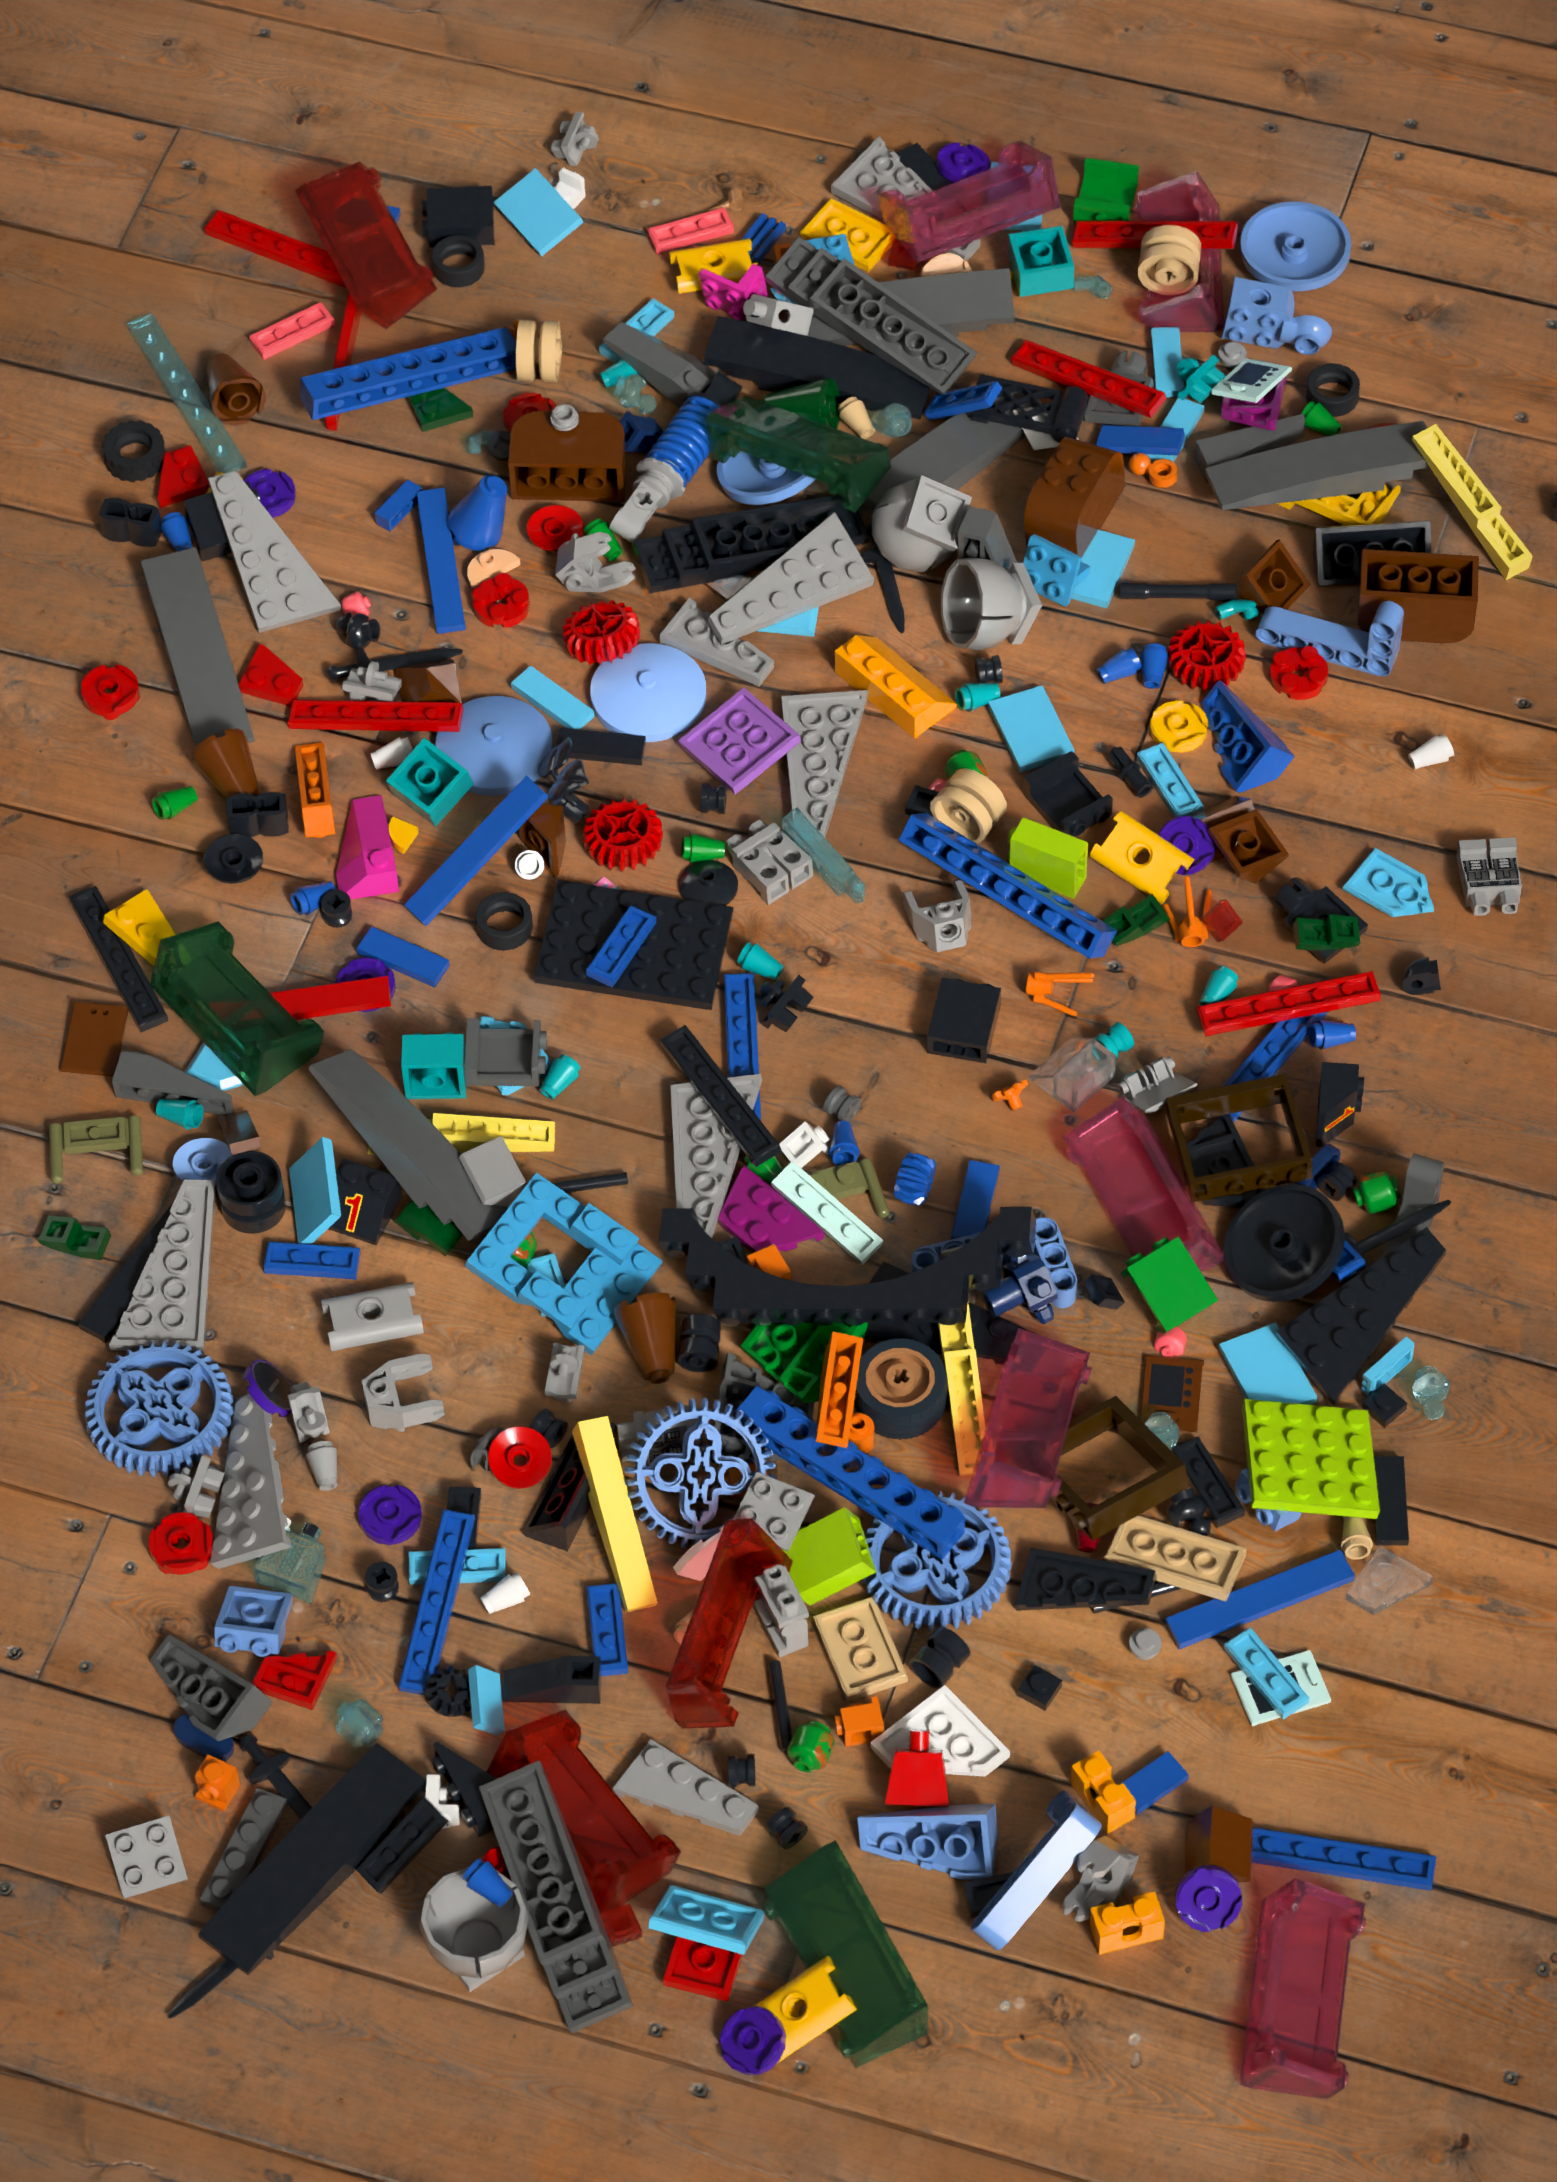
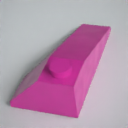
M382 795L353 799L336 871L338 890L346 892L350 900L399 892L397 871Z

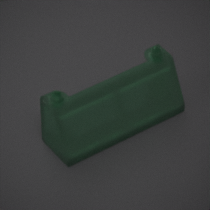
M743 396L712 411L705 419L713 460L725 464L730 457L735 458L742 451L828 483L829 493L835 495L838 492L845 500L843 508L853 512L858 510L891 469L888 447L748 396Z
M219 921L161 939L150 986L254 1096L265 1093L319 1054L324 1030L321 1026L310 1018L305 1019L300 1025L232 954L235 945L234 938Z
M836 1840L824 1845L764 1888L765 1901L762 1902V1907L769 1921L775 1920L777 1924H782L806 1970L826 1956H829L836 1968L829 1973L840 1996L843 1994L850 1996L857 2010L836 2023L841 2039L837 2040L839 2050L845 2059H851L855 2068L928 2034V2004Z

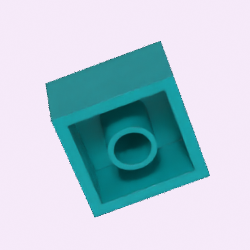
M1063 226L1008 234V258L1012 272H1014V279L1020 297L1074 289L1075 266Z
M426 738L421 740L386 780L393 795L435 827L474 784L469 772Z
M415 1033L412 1035H402L401 1067L405 1097L407 1099L467 1098L463 1034L425 1035Z

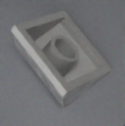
M502 1136L466 1151L459 1156L468 1177L484 1205L510 1207L527 1185Z

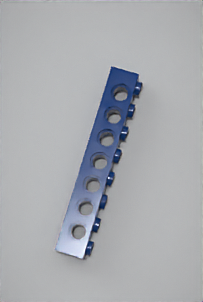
M504 327L301 377L299 398L311 419L316 420L516 370V341L508 328Z
M928 813L911 814L899 838L900 842L1087 958L1105 956L1117 932L1116 929Z
M756 1386L734 1412V1415L738 1410L744 1412L743 1417L740 1419L741 1423H744L749 1417L754 1420L753 1424L748 1428L750 1431L756 1427L762 1429V1432L755 1438L757 1441L762 1438L768 1439V1444L763 1447L768 1450L771 1449L777 1456L943 1560L965 1533V1516L957 1507L944 1504L930 1490L917 1487L903 1473H895L890 1470L879 1458L863 1453L850 1440L847 1448L816 1442L817 1423L809 1419L801 1409L790 1407L782 1402L774 1392L765 1391ZM771 1419H777V1420H779L778 1422H775V1423L768 1422V1420H771ZM797 1435L804 1436L802 1439H795L793 1437ZM821 1452H829V1453H831V1454H829V1455H820L819 1453H821ZM855 1468L857 1470L854 1472H848L845 1469ZM875 1484H879V1485H882L883 1487H881V1488H873V1487H871V1486H872V1485H875ZM907 1501L909 1503L906 1505H900L897 1502ZM927 1517H931V1518H934V1519H936V1520L929 1522V1521H925V1520H923V1519H924V1518H927Z

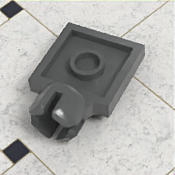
M1127 351L1120 352L1115 357L1110 372L1153 388L1152 377L1145 376L1147 366L1145 358L1141 354L1132 351L1129 362H1125ZM1090 396L1084 414L1086 422L1140 427L1143 418L1141 414L1094 396Z

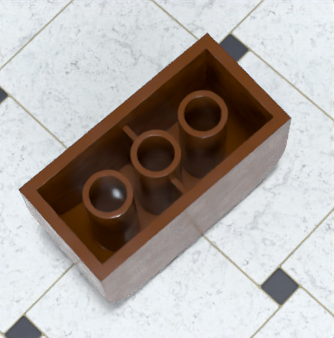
M536 411L523 415L514 423L511 429L508 460L511 498L513 500L624 502L627 473L624 428L617 418L601 412H577L579 415L578 425L572 430L560 431L551 424L550 417L553 411Z
M1070 437L1063 438L1030 492L1024 514L1026 548L1030 536L1036 534L1082 558L1098 529L1100 530L1125 488L1122 453Z
M1362 549L1358 601L1359 628L1370 633V627L1380 603L1392 601L1400 605L1404 610L1401 641L1454 643L1467 638L1473 632L1478 602L1479 556Z

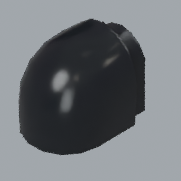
M1425 957L1409 963L1403 971V990L1411 995L1430 994L1436 990H1441L1437 960H1429V957Z

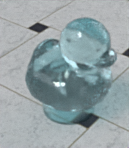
M632 374L628 377L619 376L613 397L619 398L622 406L629 409L638 406L639 414L642 415L643 413H652L657 405L656 399L652 395L645 394L640 396L642 388L647 386L644 378L638 374Z
M898 403L890 404L883 410H877L871 416V423L875 430H880L887 437L906 435L912 426L911 412L906 406Z
M1423 1367L1414 1376L1415 1381L1412 1385V1394L1419 1404L1424 1405L1423 1413L1431 1420H1438L1445 1413V1405L1442 1401L1449 1393L1450 1380L1435 1367Z
M1153 1413L1144 1424L1172 1451L1171 1448L1177 1444L1179 1438V1427L1167 1413Z

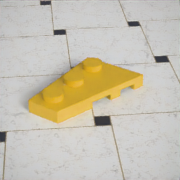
M148 889L104 915L103 923L164 976L187 963L188 954Z

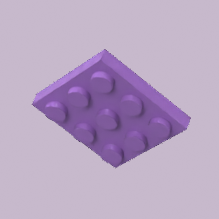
M742 688L679 739L678 742L686 753L736 795L800 743L801 738L794 729L747 689Z

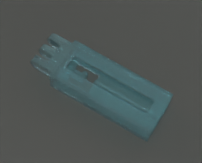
M795 808L782 818V832L812 858L813 868L838 896L846 892L855 903H862L865 897V884L799 808Z

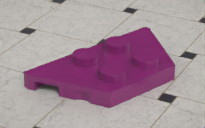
M1287 375L1257 403L1224 397L1221 407L1222 419L1271 431L1275 430Z
M746 1166L741 1168L720 1212L718 1221L719 1225L731 1236H737L739 1242L750 1252H757L773 1244L776 1245L779 1252L789 1251L798 1248L797 1243L812 1238H815V1241L818 1242L825 1238L820 1227Z

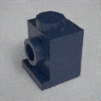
M626 411L620 420L624 428L625 451L648 454L663 433L661 427L651 417L633 416L631 412Z

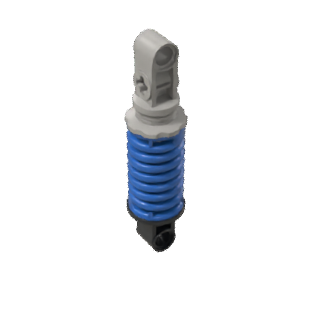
M718 372L705 393L692 392L686 396L683 406L678 410L645 459L637 465L638 477L633 483L634 492L624 507H621L609 526L610 530L629 542L634 543V540L638 539L646 523L657 508H664L670 500H675L683 495L687 483L696 474L698 468H700L703 461L718 443L719 438L731 427L732 419L727 409L733 405L743 386Z

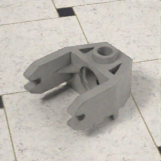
M598 532L580 538L576 533L572 535L571 540L564 542L558 548L555 575L569 591L605 592L625 586L635 579L632 571L636 570V567L633 563L626 561L603 567V564L597 557L604 555L611 549L607 543L611 541L609 534Z
M961 879L952 880L956 900L920 909L912 891L902 892L905 900L903 901L904 908L914 932H916V939L926 943L935 952L955 949L967 944L968 931L972 927L969 894Z
M416 1354L390 1360L361 1381L371 1427L393 1428L399 1432H404L406 1427L436 1421L445 1415L442 1400H428L402 1406L396 1391V1381L421 1376L433 1370L429 1354Z
M1107 1836L1094 1839L1079 1855L1077 1861L1078 1871H1083L1080 1883L1064 1899L1062 1904L1063 1914L1068 1915L1075 1911L1077 1913L1075 1921L1080 1922L1090 1918L1091 1907L1099 1906L1103 1903L1113 1902L1115 1904L1131 1881L1140 1855Z

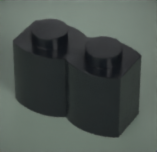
M119 498L104 499L99 512L101 531L104 538L114 542L130 541L141 547L157 546L162 534L160 513L157 507L146 503L131 504Z
M267 792L257 796L237 794L226 798V816L230 834H242L249 837L260 834L275 837L289 832V817L285 794L279 792Z

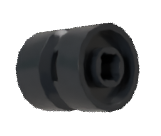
M693 1314L683 1318L680 1329L681 1342L678 1351V1364L682 1368L692 1372L703 1373L712 1371L718 1366V1344L721 1337V1323L718 1319L706 1314Z
M939 1627L927 1640V1646L921 1647L911 1658L910 1666L916 1676L924 1683L935 1689H940L954 1675V1667L960 1668L969 1658L971 1651L958 1634L948 1628Z

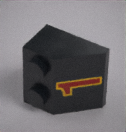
M1322 1062L1318 1094L1316 1147H1323L1354 1124L1355 1112H1361L1364 1077H1358L1359 1064Z
M343 1158L336 1170L341 1217L328 1229L377 1246L402 1198L400 1184L391 1174Z

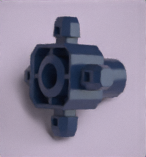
M1035 1254L1022 1257L1009 1256L1011 1262L1003 1265L1006 1277L1001 1279L1000 1289L980 1291L984 1304L993 1317H997L1020 1305L1023 1309L1030 1313L1032 1312L1036 1320L1041 1324H1046L1054 1319V1312L1049 1303L1057 1300L1058 1294L1046 1265Z

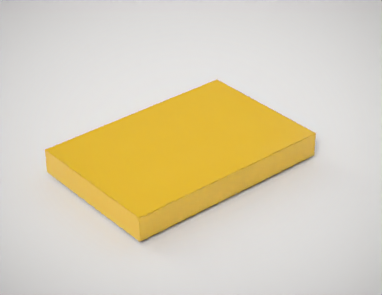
M832 198L800 232V237L804 240L845 234L854 265L867 272L874 267L899 239V231Z

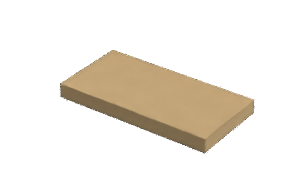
M1138 1515L1117 1527L1105 1554L1104 1561L1155 1570L1157 1574L1156 1581L1227 1602L1246 1557L1247 1548Z

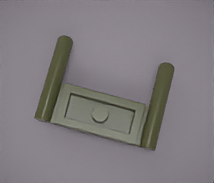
M131 1116L128 1119H125V1117L64 1122V1125L58 1123L49 1125L51 1181L54 1184H60L63 1181L62 1152L77 1154L127 1149V1146H130L131 1174L140 1176L143 1173L141 1118L139 1116Z
M869 1158L861 1160L860 1163L854 1161L807 1173L837 1200L865 1193V1190L869 1189L878 1216L886 1218L890 1213L872 1161Z

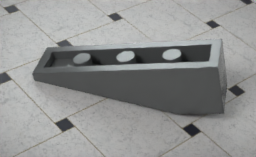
M1300 414L1277 420L1276 429L1273 431L1252 426L1197 440L1195 460L1206 484L1209 481L1205 475V468L1284 447L1303 437L1304 415Z
M138 1051L121 1052L112 1079L115 1097L157 1104L160 1099L196 1100L197 1104L203 1106L205 1113L223 1116L234 1113L230 1094L151 1055Z

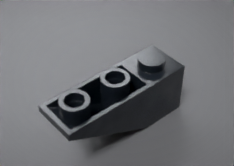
M564 1656L505 1670L502 1700L503 1702L600 1704L602 1686L600 1656Z
M439 1742L434 1743L435 1757L431 1758L433 1767L438 1775L444 1774L448 1781L446 1784L448 1794L453 1802L459 1801L463 1809L460 1810V1813L467 1828L473 1827L478 1837L493 1831L494 1829L479 1787L497 1778Z

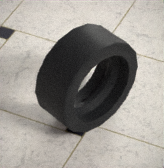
M453 235L439 241L432 252V265L435 277L442 284L450 287H465L478 281L483 275L485 268L484 252L481 244L474 238L465 235ZM457 254L467 255L474 259L471 264L461 268H451L443 264L445 259Z
M1334 363L1318 366L1311 371L1307 379L1306 401L1308 404L1311 401L1316 404L1321 403L1333 417L1346 415L1355 409L1359 401L1360 380L1357 374L1347 366ZM1326 383H1337L1346 387L1349 393L1338 398L1327 397L1318 392L1316 388Z
M494 893L478 905L475 914L478 937L485 945L496 950H512L523 945L530 938L533 930L530 905L524 898L514 893ZM498 912H513L522 919L518 927L508 931H497L487 926V920Z

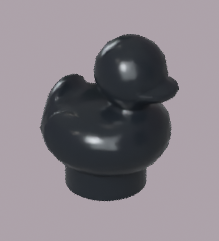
M348 612L336 622L337 631L342 635H347L345 642L351 648L364 649L371 642L378 641L380 637L378 621L370 619L366 614L356 613L353 615L351 612Z
M1193 1488L1185 1489L1170 1497L1171 1503L1167 1506L1166 1516L1174 1526H1179L1181 1521L1191 1519L1189 1531L1205 1536L1210 1533L1213 1519L1203 1517L1206 1511V1503L1201 1497L1195 1496Z

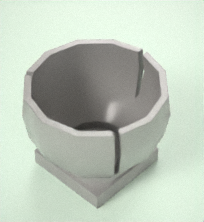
M923 475L888 489L872 514V536L882 556L899 569L914 572L929 571L946 563L958 547V531L970 506L972 497Z
M972 557L957 559L947 570L941 589V617L945 633H948V639L957 648L972 650L993 648L998 646L1007 637H1009L1011 644H1022L1042 607V603L1023 562H1013L1008 571L997 561Z
M465 1868L443 1876L427 1893L421 1915L420 1930L432 1958L453 1975H457L467 1990L471 1992L525 1956L523 1944L529 1914L519 1888L508 1878L497 1871L509 1889L513 1891L510 1899L502 1907H499L466 1887L467 1883L462 1879L468 1869Z

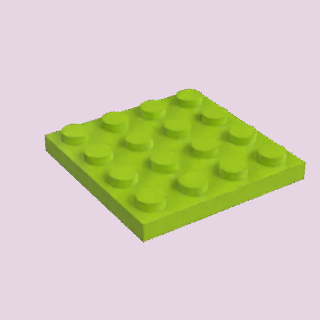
M1244 1399L1242 1415L1252 1508L1377 1519L1380 1507L1368 1410Z

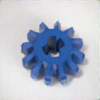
M909 1152L902 1160L894 1186L895 1198L909 1205H923L928 1198L936 1172L935 1160L928 1158L926 1155Z

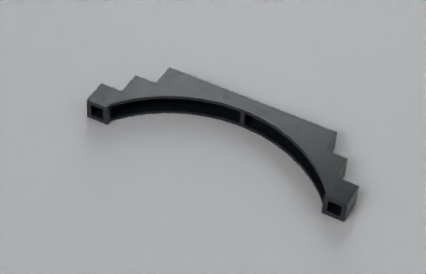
M1000 1207V1215L983 1232L941 1261L898 1278L850 1286L806 1284L763 1272L739 1260L714 1241L699 1225L693 1208L662 1209L659 1243L665 1256L677 1259L688 1256L686 1277L692 1289L701 1292H709L715 1289L713 1311L720 1323L735 1326L739 1323H754L766 1326L770 1323H785L796 1326L801 1323H816L827 1326L832 1323H847L858 1326L863 1323H878L889 1326L894 1323H909L920 1326L925 1323H940L950 1326L956 1323H966L969 1289L977 1291L1000 1289L1003 1255L1010 1257L1034 1255L1036 1218L1032 1207Z

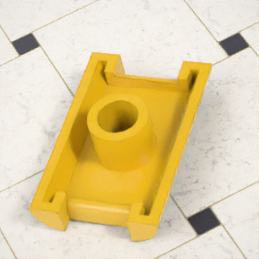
M751 239L669 252L671 264L678 263L681 274L676 276L679 294L702 290L698 274L701 269H706L738 284L752 264L758 265L757 262L751 263L748 251H752Z
M1120 811L1113 819L1117 825L1102 846L1097 843L1094 845L1090 857L1146 895L1153 894L1157 901L1163 905L1170 895L1169 891L1165 889L1180 866L1188 870L1195 859L1123 811ZM1143 852L1150 854V858L1146 863L1137 864L1135 862L1138 854Z
M826 1956L754 2005L774 2013L783 2024L786 2033V2044L780 2061L857 2010L850 1996L846 1994L840 1996L829 1976V1973L836 1968L829 1956ZM806 2004L804 2014L799 2017V2009L802 2005Z

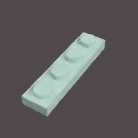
M792 1161L771 1182L775 1190L820 1227L824 1233L861 1265L883 1245V1239L795 1162Z

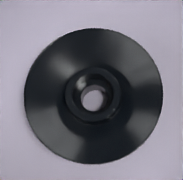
M229 834L216 839L208 846L204 855V865L208 874L215 880L228 884L242 883L251 879L259 872L263 864V852L260 845L253 838L242 834Z
M706 860L696 862L686 868L679 879V892L685 900L726 906L734 899L738 891V879L735 872L729 866L719 861Z

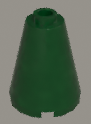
M826 378L766 395L765 400L761 401V415L766 418V421L779 418L803 419L817 426L822 434L830 435L833 432H837L840 423V412L838 411L840 405H836L834 397L840 396L839 389L834 379Z

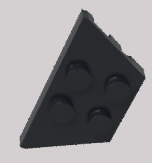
M1229 1114L1219 1116V1119L1210 1127L1206 1126L1202 1129L1196 1139L1186 1144L1196 1177L1254 1166ZM1260 1188L1237 1195L1231 1194L1216 1197L1208 1201H1202L1203 1205L1241 1208L1251 1198L1266 1189Z

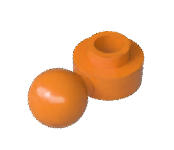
M1136 453L1129 460L1131 472L1135 475L1148 473L1150 482L1156 487L1166 488L1172 486L1177 481V466L1171 460L1159 459L1151 463L1150 458L1144 453Z

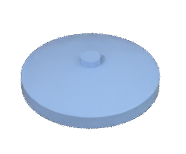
M656 643L638 644V646L632 648V653H624L623 659L615 658L612 663L610 661L603 662L595 671L590 687L591 705L595 716L606 729L612 733L646 736V742L670 739L689 729L702 714L707 696L704 674L694 659L677 648Z

